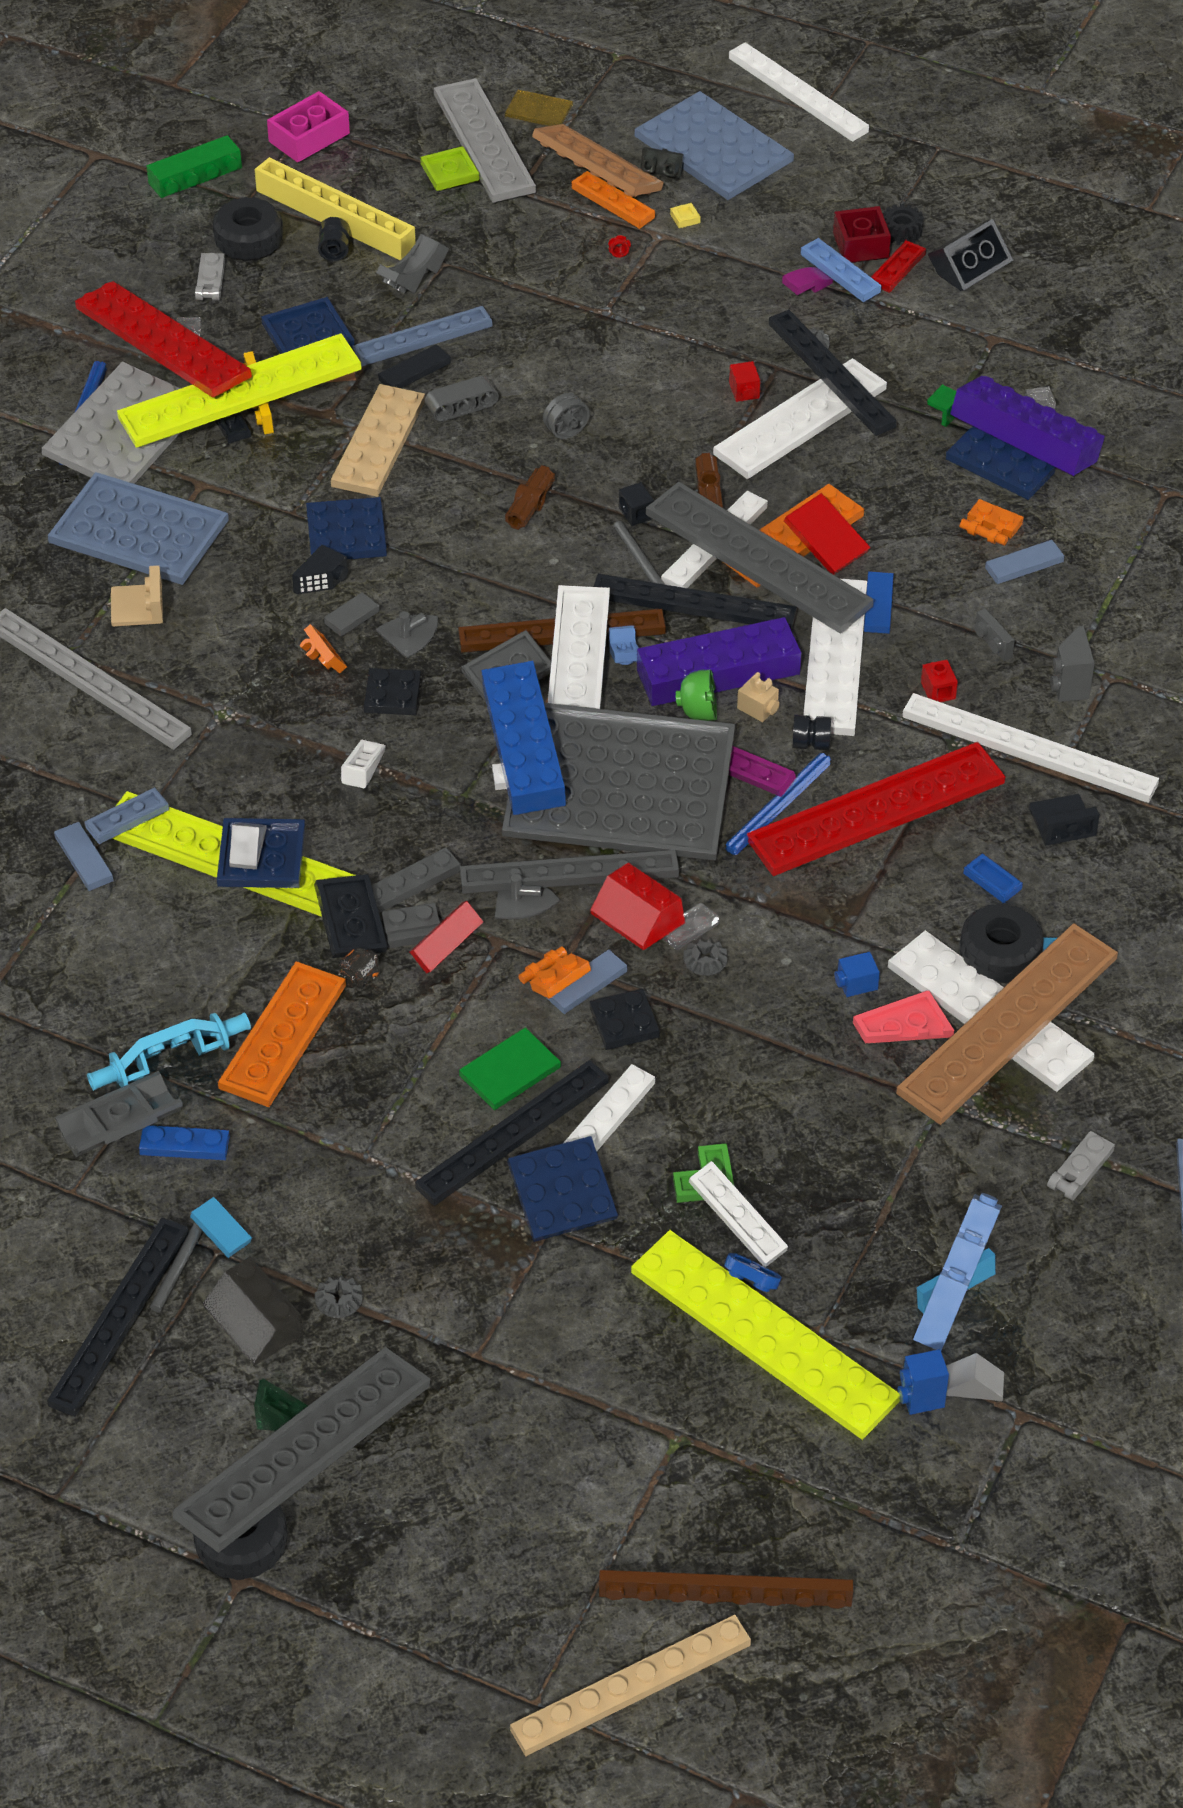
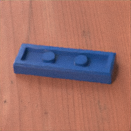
M868 572L867 596L874 600L873 607L865 613L864 632L890 634L893 573Z

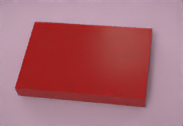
M822 493L787 515L784 519L788 527L829 573L833 575L860 558L870 549V546Z

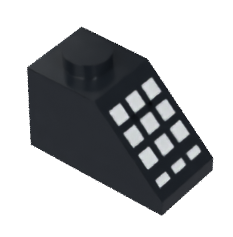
M321 545L292 574L293 592L304 594L334 589L348 575L347 557Z

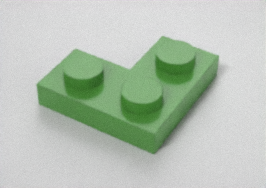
M727 1144L698 1146L700 1169L712 1161L734 1185ZM699 1170L673 1172L677 1203L704 1200L689 1183V1178Z

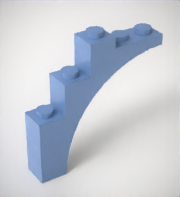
M981 1193L980 1196L974 1194L915 1333L914 1341L935 1350H942L1002 1208V1205L997 1204L998 1199L985 1193Z

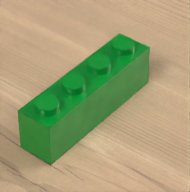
M226 135L146 165L148 183L160 198H164L241 169V151L231 138Z

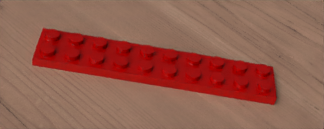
M114 281L106 283L99 289L86 293L83 297L75 300L76 309L212 398L252 377L249 367Z
M975 742L747 833V842L771 875L776 876L1005 783V775L982 746Z

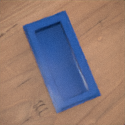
M983 853L964 867L963 874L1002 903H1005L1022 889L1023 883Z

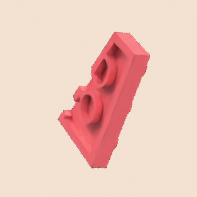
M929 990L853 1017V1024L865 1044L950 1038L954 1035L953 1027Z

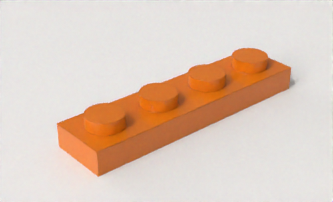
M586 171L572 181L573 190L639 229L655 218V210L626 195L616 187L609 185L599 177L592 175L589 171Z

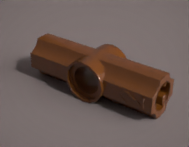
M702 453L699 457L695 458L698 493L723 508L717 459L711 453Z
M541 465V467L535 468L526 484L521 483L518 486L514 502L505 514V521L511 528L519 530L521 527H525L535 511L539 512L542 509L546 493L555 481V474L549 467Z

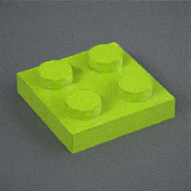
M463 146L420 157L421 165L436 191L479 181V172Z

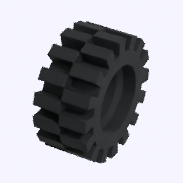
M895 204L892 205V208L888 207L886 211H883V216L891 235L890 243L896 241V245H900V242H905V240L915 243V240L920 239L923 231L924 217L921 211L918 212V208L912 209V205L909 204L907 207H904V204H900V207H897Z

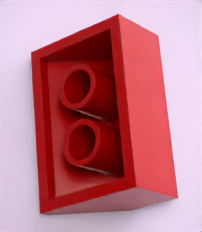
M630 863L623 865L607 876L590 909L593 916L642 950L647 949L685 923L682 899Z

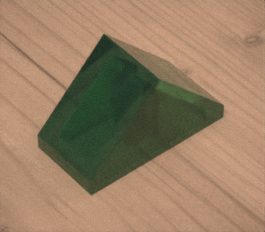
M264 1378L259 1380L254 1404L257 1429L276 1431L308 1407L302 1401Z

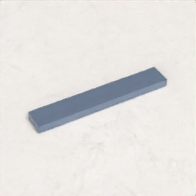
M480 306L353 345L352 350L360 360L362 367L492 327V319L484 307Z

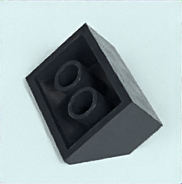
M993 218L973 226L928 253L937 274L960 291H964L1013 261Z

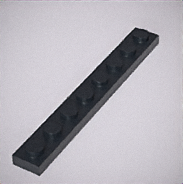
M789 309L769 317L770 327L875 436L896 428L897 420Z
M599 573L593 586L610 588L609 601L744 624H755L785 617L791 631L797 613L796 606Z
M588 1060L415 1182L416 1190L433 1206H436L607 1085L609 1076L591 1060Z
M165 1218L160 1219L47 1400L48 1407L76 1417L189 1233L187 1226Z

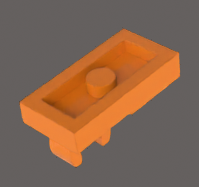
M311 624L304 629L310 639L303 640L300 647L307 652L306 655L310 659L314 660L320 654L321 656L318 659L328 670L332 667L338 673H341L347 668V665L320 631Z

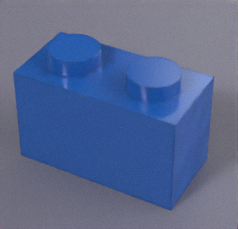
M941 1350L905 1356L904 1368L900 1370L902 1385L898 1386L901 1404H906L910 1415L945 1408L949 1373Z

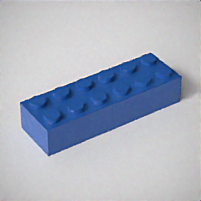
M528 661L481 670L483 691L513 815L566 806L565 786L534 662Z

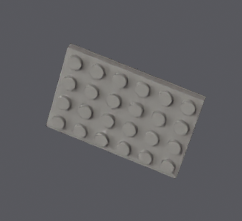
M122 361L42 447V455L90 478L97 472L135 484L180 433L136 448L118 419L117 410L181 388Z

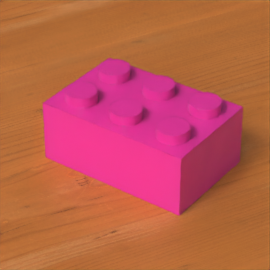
M320 91L267 119L269 142L297 163L350 134L348 111Z

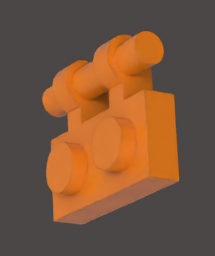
M979 499L969 511L967 519L963 518L959 527L967 530V533L970 535H979L987 538V541L992 544L999 543L1005 546L1008 538L1012 539L1022 526L1023 516Z
M561 946L555 951L550 950L544 954V958L539 962H532L526 966L525 971L519 974L518 977L523 984L530 982L533 991L550 999L590 972L591 968L587 960L572 953L567 955V951Z

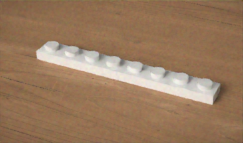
M746 42L729 51L730 60L852 142L869 132V125Z

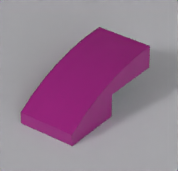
M807 267L783 275L782 283L799 295L808 289L816 293L831 285L833 279L819 268Z

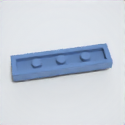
M817 238L801 247V255L862 302L881 293V285L821 239Z

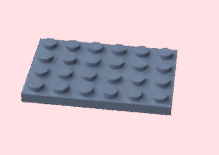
M701 91L635 128V137L651 148L660 150L665 148L671 152L684 154L682 169L727 200L794 161V153Z
M95 472L48 534V541L51 544L149 574V566H160L162 579L183 585L229 519L226 512Z

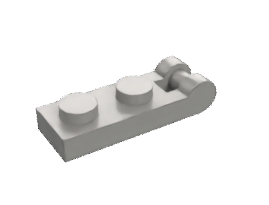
M201 253L195 289L196 301H203L204 298L220 301L225 266L224 253Z
M1090 1131L1058 1171L1051 1175L1047 1186L1055 1191L1059 1189L1065 1193V1197L1073 1201L1114 1152L1115 1144Z

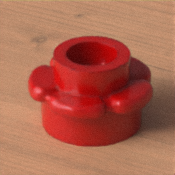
M618 235L609 240L608 250L613 256L621 258L628 254L631 243L625 236Z

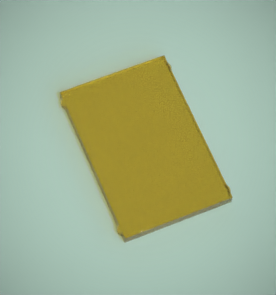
M517 90L505 112V117L547 126L563 124L573 105V101Z

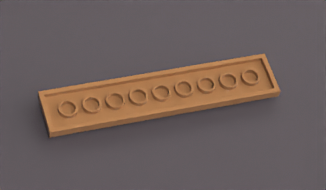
M1073 923L897 1087L896 1094L942 1125L1117 959L1118 952Z

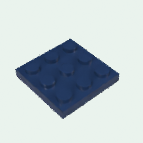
M328 297L261 316L262 325L280 354L342 333L351 348L355 345L354 338Z
M381 497L306 503L311 555L321 545H324L345 555L347 559L387 556Z
M224 818L217 872V887L300 888L305 819ZM237 823L266 825L267 829L257 870L230 867L232 825Z
M592 1136L508 1158L510 1172L533 1242L617 1219L618 1214Z

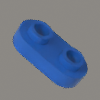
M729 1253L724 1263L731 1276L738 1279H744L745 1277L754 1282V1287L765 1292L777 1289L782 1279L778 1273L738 1254Z

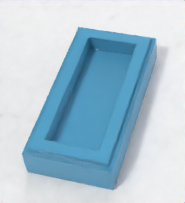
M215 1197L191 1212L190 1217L227 1258L251 1242V1236Z

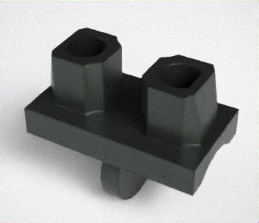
M643 147L640 169L644 172L680 178L684 154L671 152L665 148L660 150Z

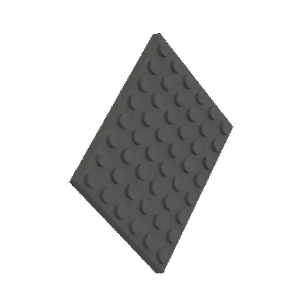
M544 703L565 786L566 806L513 815L508 796L502 836L636 852L676 850V856L716 861L735 724Z

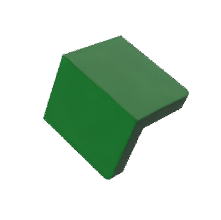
M941 385L928 398L927 404L943 412L941 425L947 427L956 418L950 415L956 391Z

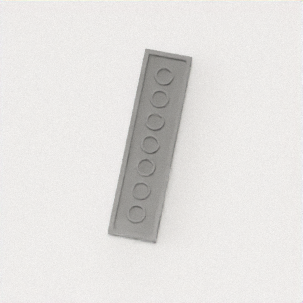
M474 78L434 87V96L461 146L465 148L478 170L479 179L492 203L536 193V185L477 79Z

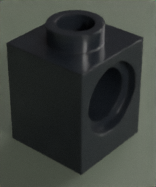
M642 482L619 489V509L631 526L652 520V518L646 515V507L654 502Z

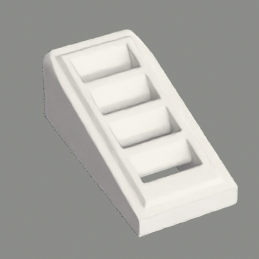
M360 740L341 766L342 783L365 788L385 752V745Z

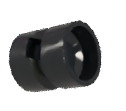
M329 217L320 224L318 252L325 260L339 261L345 258L348 253L350 230L348 223L342 218Z
M794 714L792 748L807 749L809 745H812L814 750L829 751L831 717L816 716L814 720H811L809 715Z

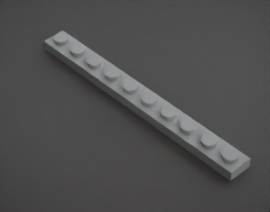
M6 608L0 612L1 638L174 750L192 735L189 726Z

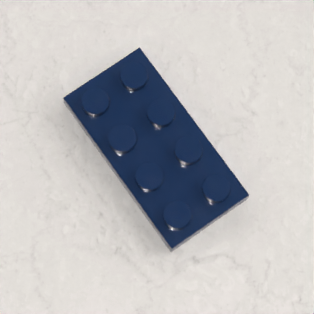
M974 426L946 452V460L1027 500L1051 478L1056 467Z

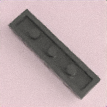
M445 847L371 885L378 912L381 913V911L460 872L461 864Z

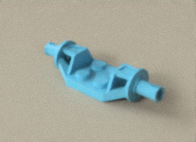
M245 1012L225 1021H221L216 1013L210 1014V1021L190 1019L139 1039L121 1059L118 1058L115 1052L109 1053L110 1066L88 1073L89 1084L94 1091L115 1081L119 1083L120 1087H123L130 1082L144 1078L150 1074L146 1059L160 1054L167 1045H170L171 1049L186 1044L189 1039H191L199 1056L219 1047L224 1051L228 1050V1037L245 1030H250V1021ZM202 1037H216L217 1041L204 1045ZM135 1061L139 1072L126 1076L124 1070Z

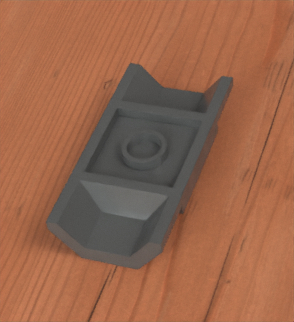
M157 1071L55 1117V1120L65 1143L73 1154L78 1157L102 1146L103 1143L109 1144L117 1141L126 1135L144 1129L158 1122V1120L180 1111L183 1104L180 1098L175 1100L172 1097L161 1074Z

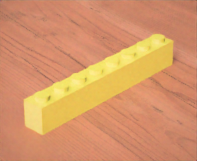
M270 157L255 168L256 190L320 222L329 217L342 218L349 225V236L398 260L403 259L416 243L414 226Z

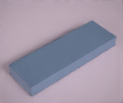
M1049 540L987 561L985 569L994 581L1000 584L1064 562V555L1053 540Z
M154 787L85 821V827L97 843L101 844L168 811L169 805Z
M79 822L54 831L56 840L88 891L113 882L112 873Z
M607 950L589 962L590 972L548 1000L563 1014H566L626 973L627 965L614 953Z

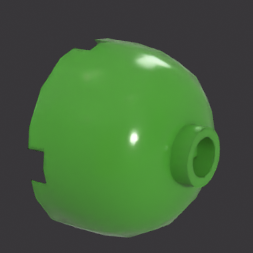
M711 669L691 672L683 679L681 690L676 691L677 706H682L684 713L690 719L704 721L717 719V699L714 696L715 683Z

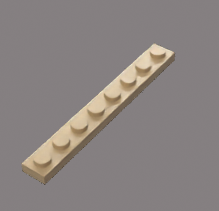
M733 1615L510 1724V1731L526 1757L749 1647L751 1639L736 1615Z

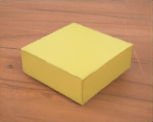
M692 203L670 208V215L678 228L700 223V215Z

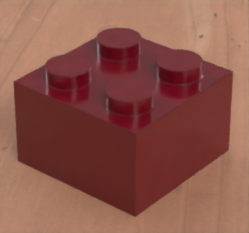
M880 206L834 212L833 235L839 252L850 262L889 258L891 235Z

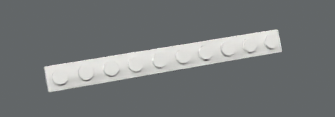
M913 693L903 710V718L972 742H978L980 745L1147 803L1151 800L1158 786L1159 778L915 693Z

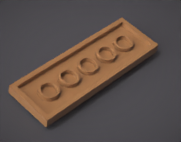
M564 124L534 129L532 137L540 141L542 146L552 148L557 151L556 153L559 156L573 160L575 165L585 167L590 170L592 175L602 177L607 180L609 185L624 190V193L628 196L637 197V195L651 194V192L662 190L663 181L644 172L642 169Z

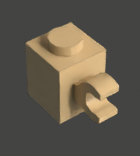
M757 672L738 690L737 709L763 722L770 715H774L779 708V689L772 686L770 678L765 682L762 681L760 673Z

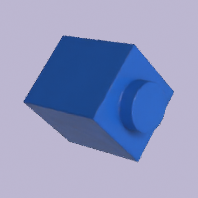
M870 952L838 960V971L834 973L835 981L839 988L842 987L846 997L878 990L880 972Z

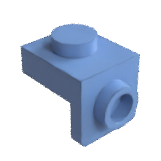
M634 626L611 627L609 629V651L614 662L629 665L633 661H637L638 646L635 640Z

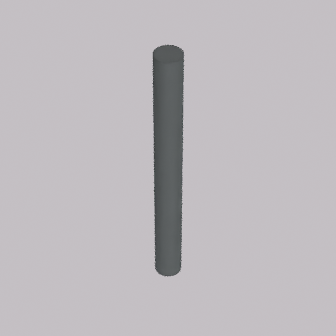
M617 521L614 524L615 530L649 580L653 583L664 584L623 522Z
M195 1222L150 1305L151 1310L154 1312H161L203 1232Z

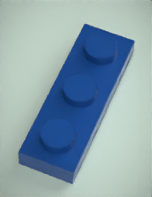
M149 1125L142 1129L139 1152L140 1155L226 1160L230 1138L229 1130Z

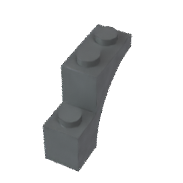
M420 234L415 245L403 259L390 266L380 264L376 273L384 277L382 282L404 294L406 290L415 294L424 273L427 274L428 271L437 274L449 248Z

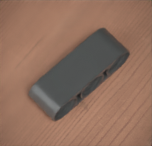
M478 376L430 391L425 397V404L437 421H446L489 408L498 401L499 395L486 376Z

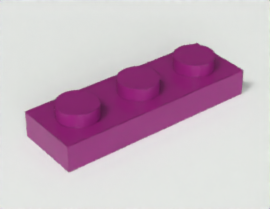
M732 746L728 775L780 797L796 779L794 771Z

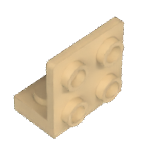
M149 566V577H145V585L111 587L112 626L163 623L160 566Z

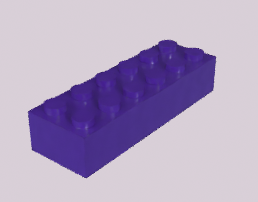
M980 376L958 388L950 415L1072 476L1098 461L1105 438L1096 429L1085 427L1077 423L1074 418L1057 413L1052 407L1038 404L1033 398L1022 396L1016 393L1013 388L1002 386L988 376Z
M785 617L637 649V672L651 706L676 701V691L681 690V683L685 676L698 670H712L715 683L714 693L742 687L757 672L760 673V679L764 682L768 678L776 680L800 675L801 651Z

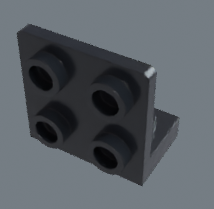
M1079 794L1029 804V810L1045 846L1093 837L1097 834L1100 814L1096 807L1086 809Z

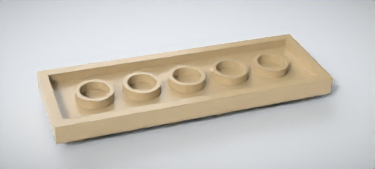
M379 384L331 478V487L378 497L425 403V393Z

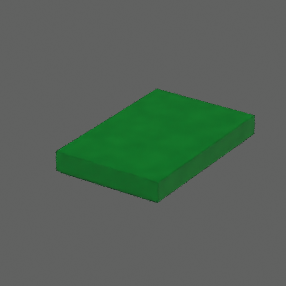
M525 1027L459 1069V1076L495 1111L560 1069L561 1061Z

